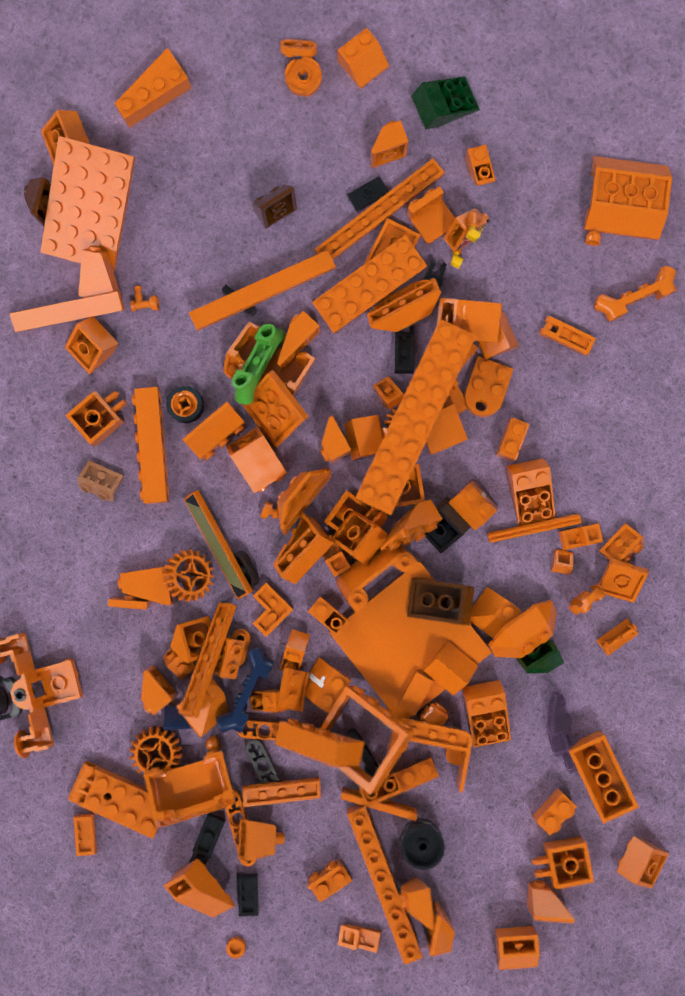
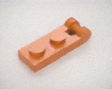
M547 316L546 324L539 332L541 336L549 338L584 356H588L596 340L595 337L554 317ZM552 327L558 328L556 333L551 331Z

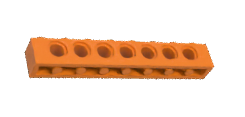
M360 804L347 808L348 819L403 963L406 965L423 958L421 947L408 913L400 904V892L366 806Z

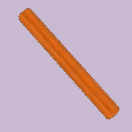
M573 514L489 532L487 537L488 541L492 543L581 523L580 514Z

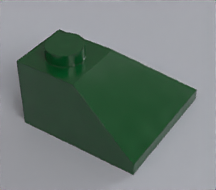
M550 639L523 658H515L527 674L549 673L564 663L559 650Z

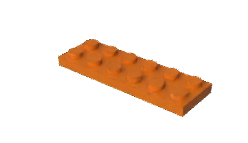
M405 234L312 303L335 334L426 269L427 265Z

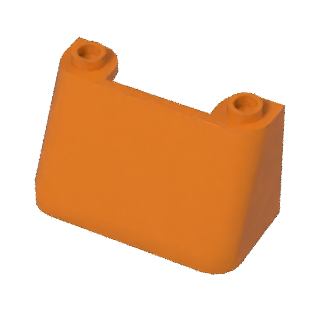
M248 322L226 352L223 372L230 379L233 378L236 370H242L257 342L254 337L260 328L259 325ZM277 347L260 381L267 373L274 370L295 398L316 358L307 352H299L280 371L277 362L282 349Z
M402 544L393 550L388 548L381 551L379 548L366 566L357 560L351 565V568L338 575L336 585L356 613L365 607L368 601V596L363 587L387 568L393 565L402 572H409L419 565Z
M209 751L202 761L166 772L157 767L148 770V773L144 774L154 822L157 827L169 826L235 804L222 751Z

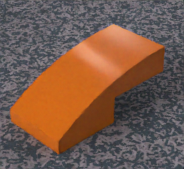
M599 523L559 532L562 550L603 542Z
M335 543L322 555L334 577L351 568L341 549Z
M342 924L338 945L353 950L360 948L377 953L382 931Z

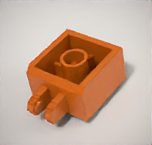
M94 391L65 416L87 442L96 447L125 423L117 413L127 405V402L122 400L112 408L110 404L118 398V391L112 392L105 399L100 393ZM96 415L98 417V420L96 422H93V417Z
M373 507L365 516L357 511H352L331 540L366 566L388 536V533L381 528L387 519V515Z
M582 836L543 843L545 855L532 858L533 865L547 864L548 867L536 870L534 872L535 877L549 876L550 882L556 889L594 882L587 842Z

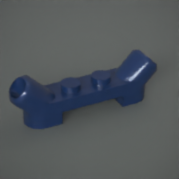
M261 647L254 648L246 653L252 673L250 676L246 675L242 686L245 688L242 694L238 693L235 698L234 704H236V708L216 718L219 731L222 733L232 729L242 733L249 718V714L243 712L258 677L266 679L274 661L265 657Z

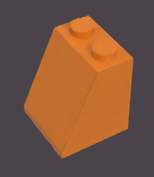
M259 427L254 428L226 446L230 457L254 493L264 491L269 484L280 481L287 474Z

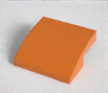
M454 404L442 408L425 443L430 455L468 439Z

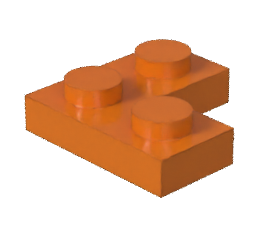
M267 582L253 595L266 609L253 625L267 637L294 609Z

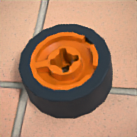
M181 386L170 392L166 407L173 419L180 423L195 422L202 415L204 402L202 396L195 389L189 386ZM183 402H188L189 407L183 408Z

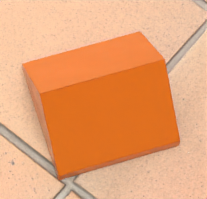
M505 312L501 314L498 343L477 341L485 360L519 347Z
M379 415L355 418L346 422L344 428L348 445L351 448V460L355 461L376 455L384 438Z
M346 490L324 523L337 531L352 511H357L365 516L370 508L363 502L356 500L355 496Z
M447 641L423 671L454 696L469 683L478 665L451 642Z

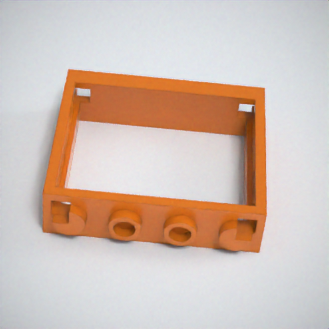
M356 685L345 686L320 729L330 732L346 704L352 698L399 734V737L373 778L359 766L337 767L365 791L372 794L378 792L413 736L414 731L410 729L407 722L394 717L395 714L390 709L381 707L377 699L364 694L362 688H358Z

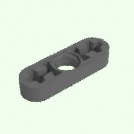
M251 739L247 743L246 752L261 783H269L268 777L263 778L262 775H267L270 771L273 772L270 774L272 781H281L263 742L259 739ZM252 743L260 746L258 748L259 755L262 753L265 755L259 757L256 761L254 760L257 757L256 752L250 750ZM261 760L269 763V768L265 771L260 770L258 767V763Z

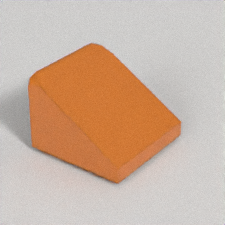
M555 549L551 572L570 575L573 570L574 552Z

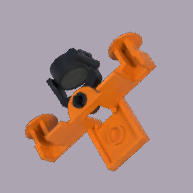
M26 632L6 637L5 640L0 637V663L6 662L7 655H10L12 662L15 664L17 675H21V679L17 681L13 677L3 678L0 675V684L4 683L8 687L13 703L12 712L5 714L9 707V700L5 689L0 686V720L18 716L22 713L23 709H29L30 713L27 715L30 723V734L28 735L24 730H19L14 736L16 753L21 758H28L33 750L37 752L54 746L45 707L81 698L83 693L74 659L35 669ZM42 680L45 695L34 698L35 690L31 683Z

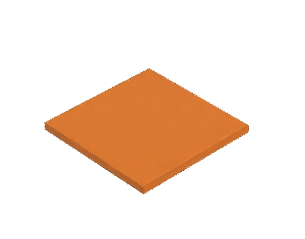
M420 561L418 562L419 565L411 571L403 573L369 600L360 611L350 615L347 618L350 623L338 637L331 631L329 632L386 706L394 712V716L397 719H408L413 715L398 707V704L416 671L434 681L419 710L445 690L423 670L447 641L451 642L476 664L492 653L471 625L407 617L412 578L435 581Z

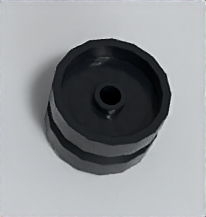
M420 818L416 819V821H410L403 828L400 843L406 862L413 868L420 870L432 869L438 865L444 856L445 844L437 825L430 820Z

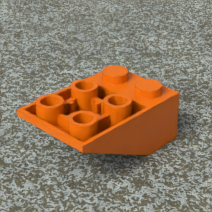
M440 298L437 325L441 319L476 335L474 341L498 343L503 304Z
M541 458L506 466L518 526L556 518L551 470L545 459Z
M432 500L418 503L399 519L380 547L381 551L388 548L393 550L401 544L406 546L413 542V540L418 542L426 537L425 533L436 529L442 517Z
M500 680L462 688L473 748L511 740L506 695Z
M199 859L179 869L164 885L176 902L210 917H215L235 906L231 897L222 889L218 881L209 873L206 866Z

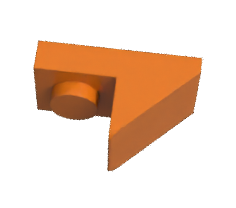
M389 376L373 385L374 390L386 409H392L401 403L404 394Z

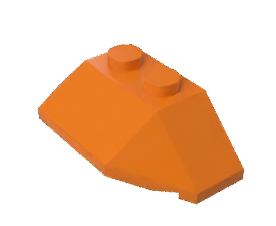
M436 279L415 281L382 299L372 311L367 313L370 327L372 329L398 332L431 315L441 293Z
M326 468L300 472L298 476L292 478L288 489L280 493L277 498V506L282 534L286 535L300 518L301 513L308 508L332 477L331 470Z
M547 600L546 602L534 604L503 626L488 644L495 657L523 658L539 645L547 642L553 636L557 616L553 602Z

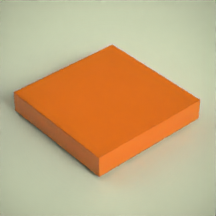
M610 559L599 585L603 588L606 595L634 603L649 574V570Z

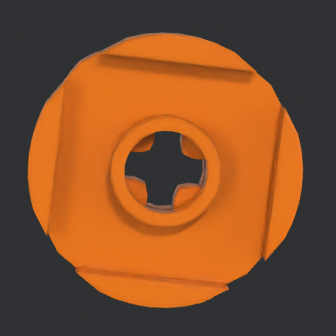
M301 57V59L290 61L285 69L286 86L295 95L311 96L320 88L322 83V72L319 64L310 57ZM306 73L307 79L301 80L299 75Z
M599 583L590 586L591 591L586 592L584 590L569 603L570 606L568 608L573 614L586 613L592 608L591 604L594 601H600L606 596Z

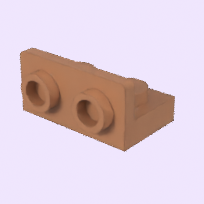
M88 460L77 478L78 487L86 493L91 492L97 495L102 500L113 502L115 493L124 476Z

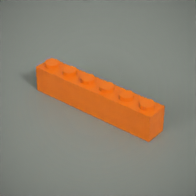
M158 387L134 389L135 394H132L133 406H136V413H134L133 418L134 424L137 425L138 432H135V440L137 444L139 443L137 461L138 463L140 462L141 470H138L139 481H142L140 499L141 501L143 500L144 504L168 503L170 498L161 390Z

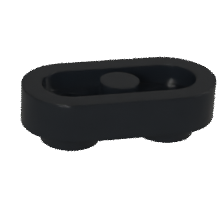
M242 550L233 553L250 586L257 585L259 583V574L249 555Z

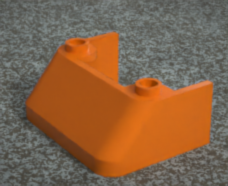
M405 718L398 719L407 722L410 729L414 731L409 741L446 748L445 755L447 761L459 766L456 786L459 792H463L472 746L471 735L462 729ZM393 729L388 742L386 756L399 737V734Z

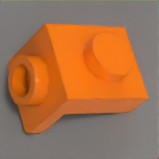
M172 648L163 657L166 667L181 680L196 667L193 662L186 663Z

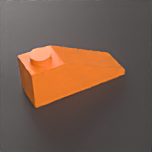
M304 311L296 314L290 321L291 323L277 362L280 371L320 333V325Z

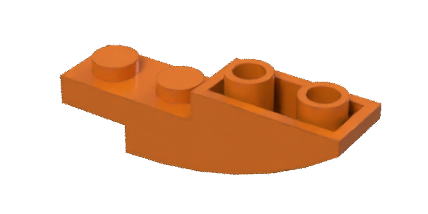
M429 758L397 773L390 774L378 792L369 794L362 787L359 790L366 807L419 787L426 782L438 778L439 775L432 758Z

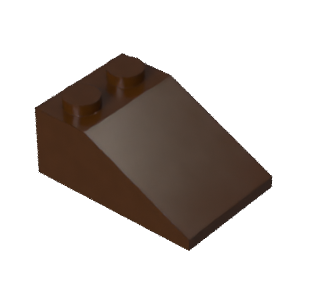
M277 186L270 191V194L257 198L252 204L254 212L265 229L297 210L293 186Z
M412 578L407 617L470 626L475 587Z

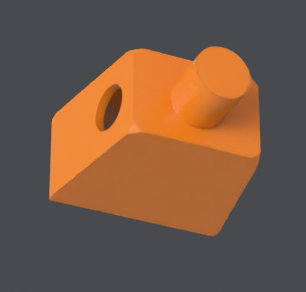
M240 819L239 859L249 861L275 854V845L284 844V833L276 832L275 825Z

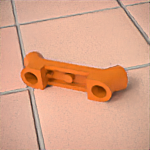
M663 266L659 269L654 284L649 285V283L638 287V291L634 293L628 291L622 294L620 299L601 294L594 303V310L605 314L607 321L611 322L628 312L626 306L654 294L658 301L677 291L673 282L677 272L670 266Z

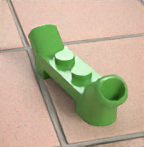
M265 324L257 331L254 337L257 342L242 370H236L232 378L236 402L248 405L254 401L257 384L277 346L284 343L286 335L282 329L275 328L272 324Z

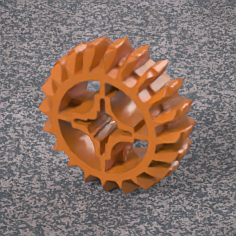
M188 549L187 551L180 550L179 554L174 553L173 558H168L167 561L170 565H164V568L168 571L163 573L162 576H167V580H164L163 583L169 584L166 588L167 591L173 590L172 597L178 595V600L180 601L185 599V602H190L191 599L197 601L198 597L203 598L205 596L204 592L210 591L208 586L214 584L210 581V578H214L215 575L210 574V571H213L214 568L208 567L211 563L210 560L204 561L206 558L205 554L200 555V551H194L193 553L192 549ZM185 560L183 569L180 572H176L179 564ZM195 564L199 567L200 572L196 570ZM188 573L191 575H195V577L190 578L187 576H183L182 574ZM177 579L181 580L182 587H184V589L180 587V585L177 582ZM201 579L199 585L192 591L195 581Z
M151 726L149 727V732L147 729H143L142 734L138 733L136 735L137 740L131 742L134 747L129 749V752L134 754L129 759L135 760L132 767L138 765L137 773L144 771V774H146L148 770L156 768L153 767L156 761L168 762L167 765L159 767L160 770H165L166 772L176 769L174 765L178 766L180 764L177 758L182 757V753L177 751L181 750L182 746L175 745L180 739H172L175 735L174 732L170 735L167 734L169 730L161 732V726H158L155 732L154 727ZM150 738H159L155 745L143 743ZM165 742L170 748L171 756L164 750ZM158 747V751H159L158 753H160V754H158V755L153 759V757H154L153 753H154V752H152V751H154V750ZM141 750H143L142 753H145L148 757L147 763H145V761L142 758Z

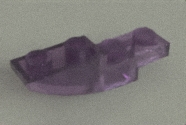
M553 691L547 711L549 742L552 753L556 757L562 756L566 770L569 773H573L578 770L568 751L570 749L569 746L572 745L568 734L565 735V733L572 731L570 725L573 722L570 714L565 712L564 706H566L563 695Z

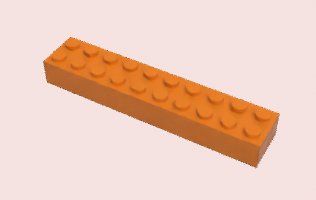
M440 319L355 497L356 500L390 516L392 515L476 335Z

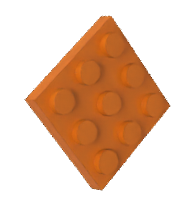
M274 370L267 373L256 386L254 401L248 405L241 404L275 448L280 446L309 417Z

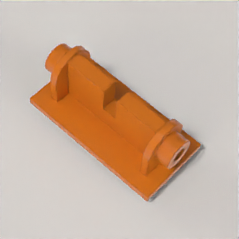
M626 618L596 641L605 654L609 656L637 636L638 629Z

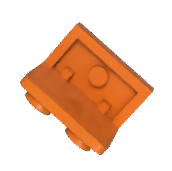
M440 186L435 190L431 188L424 194L423 198L420 200L418 198L414 199L408 205L407 216L426 244H431L446 234L455 219L442 200L444 192Z

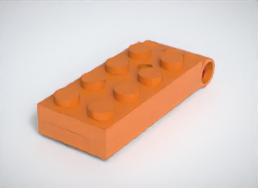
M84 761L69 793L68 800L153 839L159 827L154 822L147 788L94 763ZM106 793H110L112 797H107Z

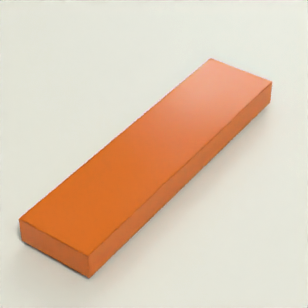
M319 777L242 786L243 807L321 798Z
M342 787L340 799L366 806L360 791ZM384 800L369 806L370 808L416 821L418 815L416 808L391 800Z

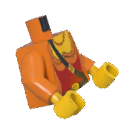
M474 208L454 219L443 238L452 249V254H454L450 263L451 266L460 268L464 258L458 255H461L463 247L470 242L475 243L477 238L480 237L482 230L489 222V217L486 213H480Z

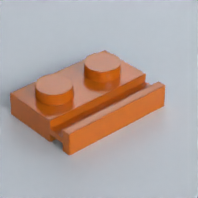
M284 668L277 707L303 711L309 678L308 672Z

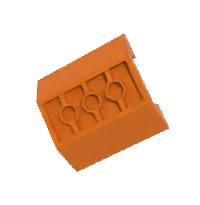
M594 156L591 176H594L589 209L586 211L584 230H596L600 233L659 240L669 210L672 175L669 166Z

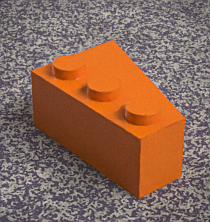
M304 512L300 515L302 519L297 528H293L291 531L293 534L287 545L284 544L273 564L280 577L293 584H296L334 544L318 521Z

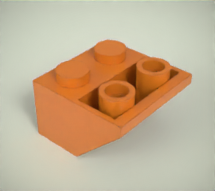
M534 926L495 929L498 970L538 967L540 957L539 939Z

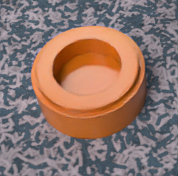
M237 936L230 938L226 945L227 954L231 958L242 957L246 950L245 941Z

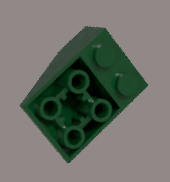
M466 76L422 82L411 95L425 130L438 128L480 110Z

